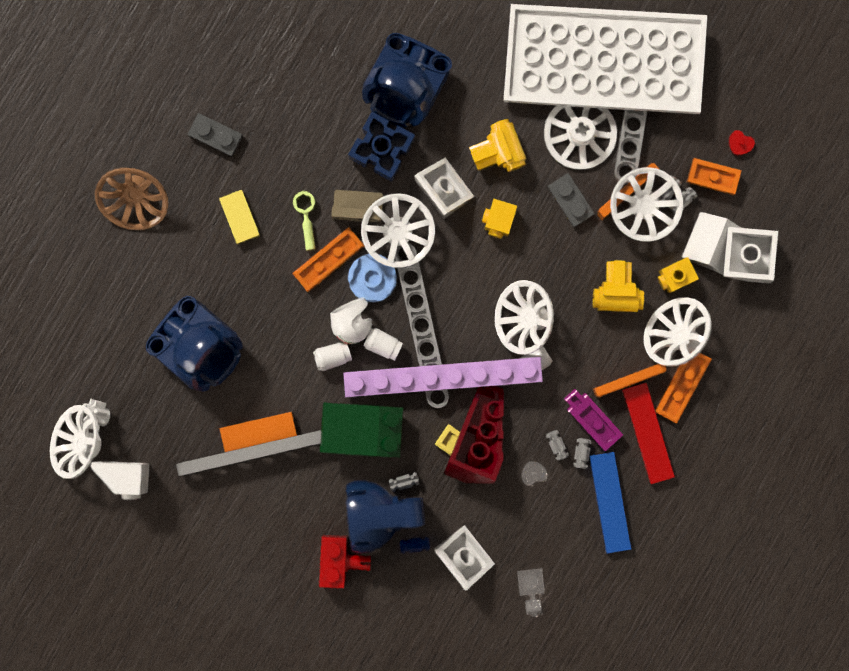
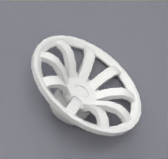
M556 106L549 114L544 128L546 147L553 158L563 166L578 170L589 169L602 163L611 154L617 139L616 123L610 111L605 108H598L603 114L591 121L588 119L589 107H584L582 117L578 118L571 106ZM565 108L571 122L565 123L554 117L561 109ZM607 118L611 132L596 130L595 126ZM551 124L567 130V133L550 138ZM595 137L610 139L609 146L605 152L594 141ZM569 139L570 144L562 156H560L552 144ZM589 144L600 157L587 163L586 145ZM575 146H579L580 163L566 160Z
M638 168L630 171L617 182L611 196V215L619 230L626 236L639 241L659 240L673 231L679 223L683 211V196L677 182L666 172L657 168ZM648 173L644 190H641L634 176ZM654 174L667 181L655 192L651 191L654 183ZM627 180L633 187L635 193L633 196L619 192ZM672 187L677 200L659 201L658 197ZM617 198L629 202L630 208L617 213ZM677 206L673 220L660 212L659 207ZM634 214L635 221L629 230L620 219ZM656 216L665 222L668 227L656 234L652 217ZM642 219H645L650 235L636 234Z
M390 194L381 197L368 208L362 221L361 236L366 250L377 262L389 267L402 268L411 266L425 257L434 241L435 224L428 208L421 201L406 194ZM392 200L393 217L389 218L378 206ZM398 200L413 203L404 217H399ZM418 207L424 213L426 220L410 224L409 219ZM373 212L384 221V227L368 225L369 218ZM429 226L428 240L412 234V230ZM367 232L383 233L384 237L371 246ZM409 240L425 246L415 257L407 243ZM387 242L391 244L388 260L375 252ZM401 245L409 260L394 262L397 246Z
M527 280L516 281L502 292L495 309L496 331L501 342L511 352L530 354L539 350L549 338L552 330V303L546 291L539 284ZM520 287H529L527 301L522 297ZM536 290L543 297V300L539 301L537 304H535L533 300V295ZM512 291L521 307L510 303L506 299ZM503 306L517 313V316L501 318ZM518 323L505 336L502 325ZM547 327L543 337L540 339L536 330H542ZM522 332L519 338V347L510 343L516 334ZM530 334L535 345L526 348L525 341Z
M692 298L673 299L659 307L649 319L644 332V346L650 358L658 364L671 367L687 363L696 357L705 347L711 332V318L707 308L701 302ZM680 304H689L691 306L688 308L685 320L683 321ZM671 307H673L675 325L662 314ZM698 308L704 317H700L692 322L693 313ZM657 319H659L670 330H652ZM702 324H705L704 336L698 335L695 331ZM658 336L668 340L658 342L652 347L650 337ZM669 347L664 359L656 355L660 349ZM679 349L684 358L671 361L673 353Z
M82 405L72 406L62 414L55 425L50 442V459L55 472L63 478L72 479L81 475L88 468L92 459L98 455L101 449V438L98 435V423L95 414L91 409ZM75 412H77V426L74 424L71 418L72 414ZM86 413L90 419L83 425L82 417ZM65 421L69 429L74 433V435L68 434L61 430V427ZM93 425L94 433H89L88 430ZM58 436L71 441V444L56 447ZM71 451L61 458L58 463L56 457L58 453ZM79 459L83 466L75 471V464ZM71 460L68 467L69 473L65 472L63 467Z

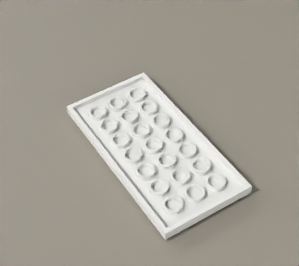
M511 4L504 102L700 114L707 15Z

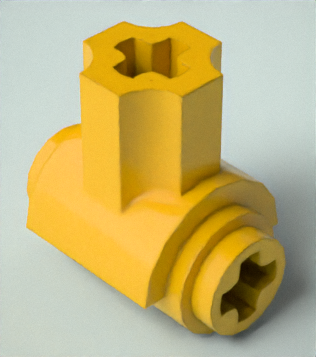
M509 119L492 124L487 140L469 147L478 171L497 164L498 167L503 166L510 172L526 165V156L512 122H509Z
M615 260L606 263V282H602V286L593 290V308H597L598 311L638 312V310H643L644 291L636 288L635 283H631V262Z

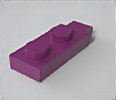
M574 389L564 398L570 405L567 409L568 412L604 451L623 436L620 430L586 393L581 396Z

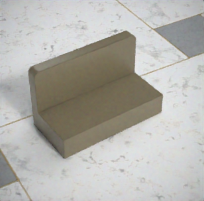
M335 190L331 217L336 220L363 221L368 208L375 201L383 197V194ZM373 212L368 222L381 223L382 219Z

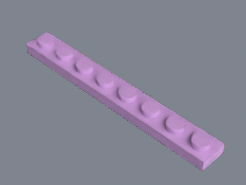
M541 357L343 373L345 397L542 382Z

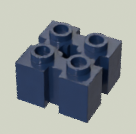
M371 112L362 128L363 134L366 136L363 140L357 137L348 156L350 160L367 168L369 163L374 165L376 174L392 182L401 167V161L398 158L400 154L407 156L415 141V135L400 126H397L395 131L390 129L387 119ZM382 142H385L387 150L378 152L376 145L378 143L381 145Z

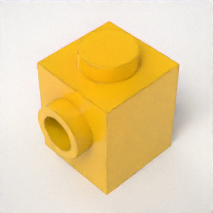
M497 199L493 200L491 209H485L482 222L486 223L485 230L489 231L488 235L502 239L503 235H509L517 209L516 205Z
M689 257L658 271L660 276L657 277L662 289H667L668 293L699 279Z

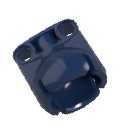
M392 33L387 37L383 49L363 83V100L365 104L371 103L370 110L387 119L390 124L400 127H407L410 124L417 126L428 116L444 83L447 81L452 62L449 57L424 43L400 33Z
M185 296L179 300L155 328L146 342V351L160 361L189 388L203 392L209 390L210 385L218 386L233 372L241 357L239 350L242 349V342L237 333L192 296Z
M365 480L346 484V494L348 497L347 515L352 552L360 554L373 552L384 546L396 531H401V527L425 525L423 498L398 500V496H392L378 484Z

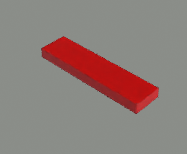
M647 383L623 389V395L650 484L674 478Z

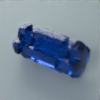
M425 537L422 540L421 538L408 539L405 542L401 540V552L403 554L406 551H409V553L423 551L422 549L428 551L430 550L429 538Z

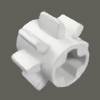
M90 399L89 404L84 403L82 405L91 409L95 414L98 431L100 426L107 425L110 419V411L105 408L106 403ZM86 413L82 417V421L85 423L90 419Z

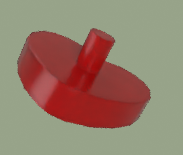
M740 130L734 131L729 137V147L734 155H744L750 152L755 145L754 139L745 136Z

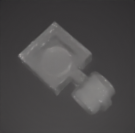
M542 568L517 571L519 596L529 595L530 597L529 600H525L526 615L537 617V614L542 613L541 601L540 599H535V594L545 593Z

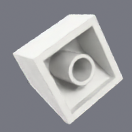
M728 227L723 277L771 284L774 281L778 231Z
M91 462V468L113 493L122 494L121 499L141 498L142 494L148 493L149 463Z

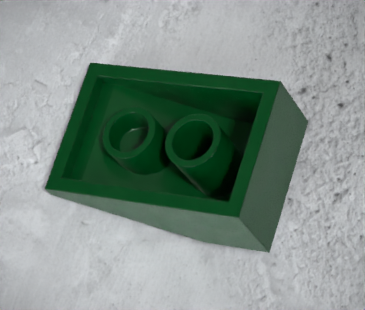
M323 403L320 452L400 458L403 408Z

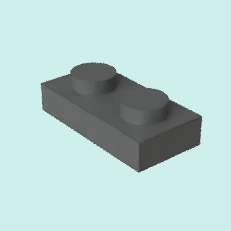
M200 113L197 114L187 134L189 137L233 157L243 137L241 133Z
M569 173L547 186L573 228L595 214Z

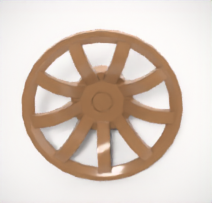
M134 168L114 169L101 177L95 189V201L100 212L110 222L119 227L130 230L152 228L160 223L167 213L168 196L165 189L156 178L144 171ZM125 173V183L121 184L113 179V176ZM107 181L108 184L118 190L105 192L102 190V187ZM151 183L157 187L160 192L159 194H150L148 192ZM120 197L109 207H105L102 198L113 199ZM149 200H162V209L154 208ZM123 204H126L122 220L111 214ZM143 206L149 213L156 216L153 220L148 222L145 219ZM132 207L136 209L140 222L138 224L128 223Z

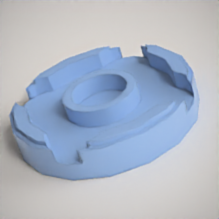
M370 254L355 260L349 269L348 281L350 289L356 297H364L367 302L383 301L391 295L396 287L397 275L395 268L377 262Z

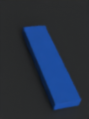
M614 452L591 455L589 458L606 553L631 550Z

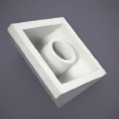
M446 158L415 175L416 183L443 219L474 197Z
M700 212L682 258L689 257L691 262L724 275L728 227H741L727 218Z
M465 525L435 548L437 555L465 591L495 564Z

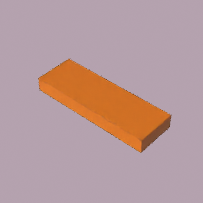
M651 163L648 166L650 168L659 169L655 163ZM648 173L639 174L635 177L640 187L647 182ZM630 182L619 191L629 196L634 194ZM617 198L616 207L618 208L624 200ZM611 199L597 212V216L602 221L611 214Z
M348 227L292 274L309 293L365 246Z
M699 353L692 360L679 365L655 413L677 424L712 359Z
M656 364L593 388L595 397H601L664 373L667 368L661 364Z
M292 412L219 428L225 452L297 436Z

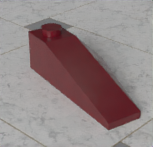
M495 385L478 387L443 474L464 483L495 482L503 462L502 420L504 416V389Z

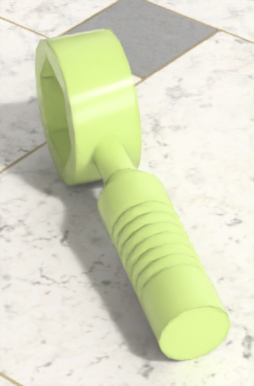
M302 191L295 195L293 205L297 212L304 215L302 226L306 250H314L316 248L313 227L308 213L314 209L315 199L311 193ZM303 195L311 198L312 205L306 210L300 209L297 206V199Z

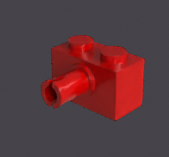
M323 535L321 538L319 587L344 588L346 572L348 570L370 571L371 564H362L360 562L370 563L371 555H349V552H347L348 536Z

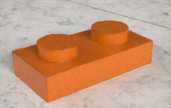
M693 158L687 183L735 195L742 170Z

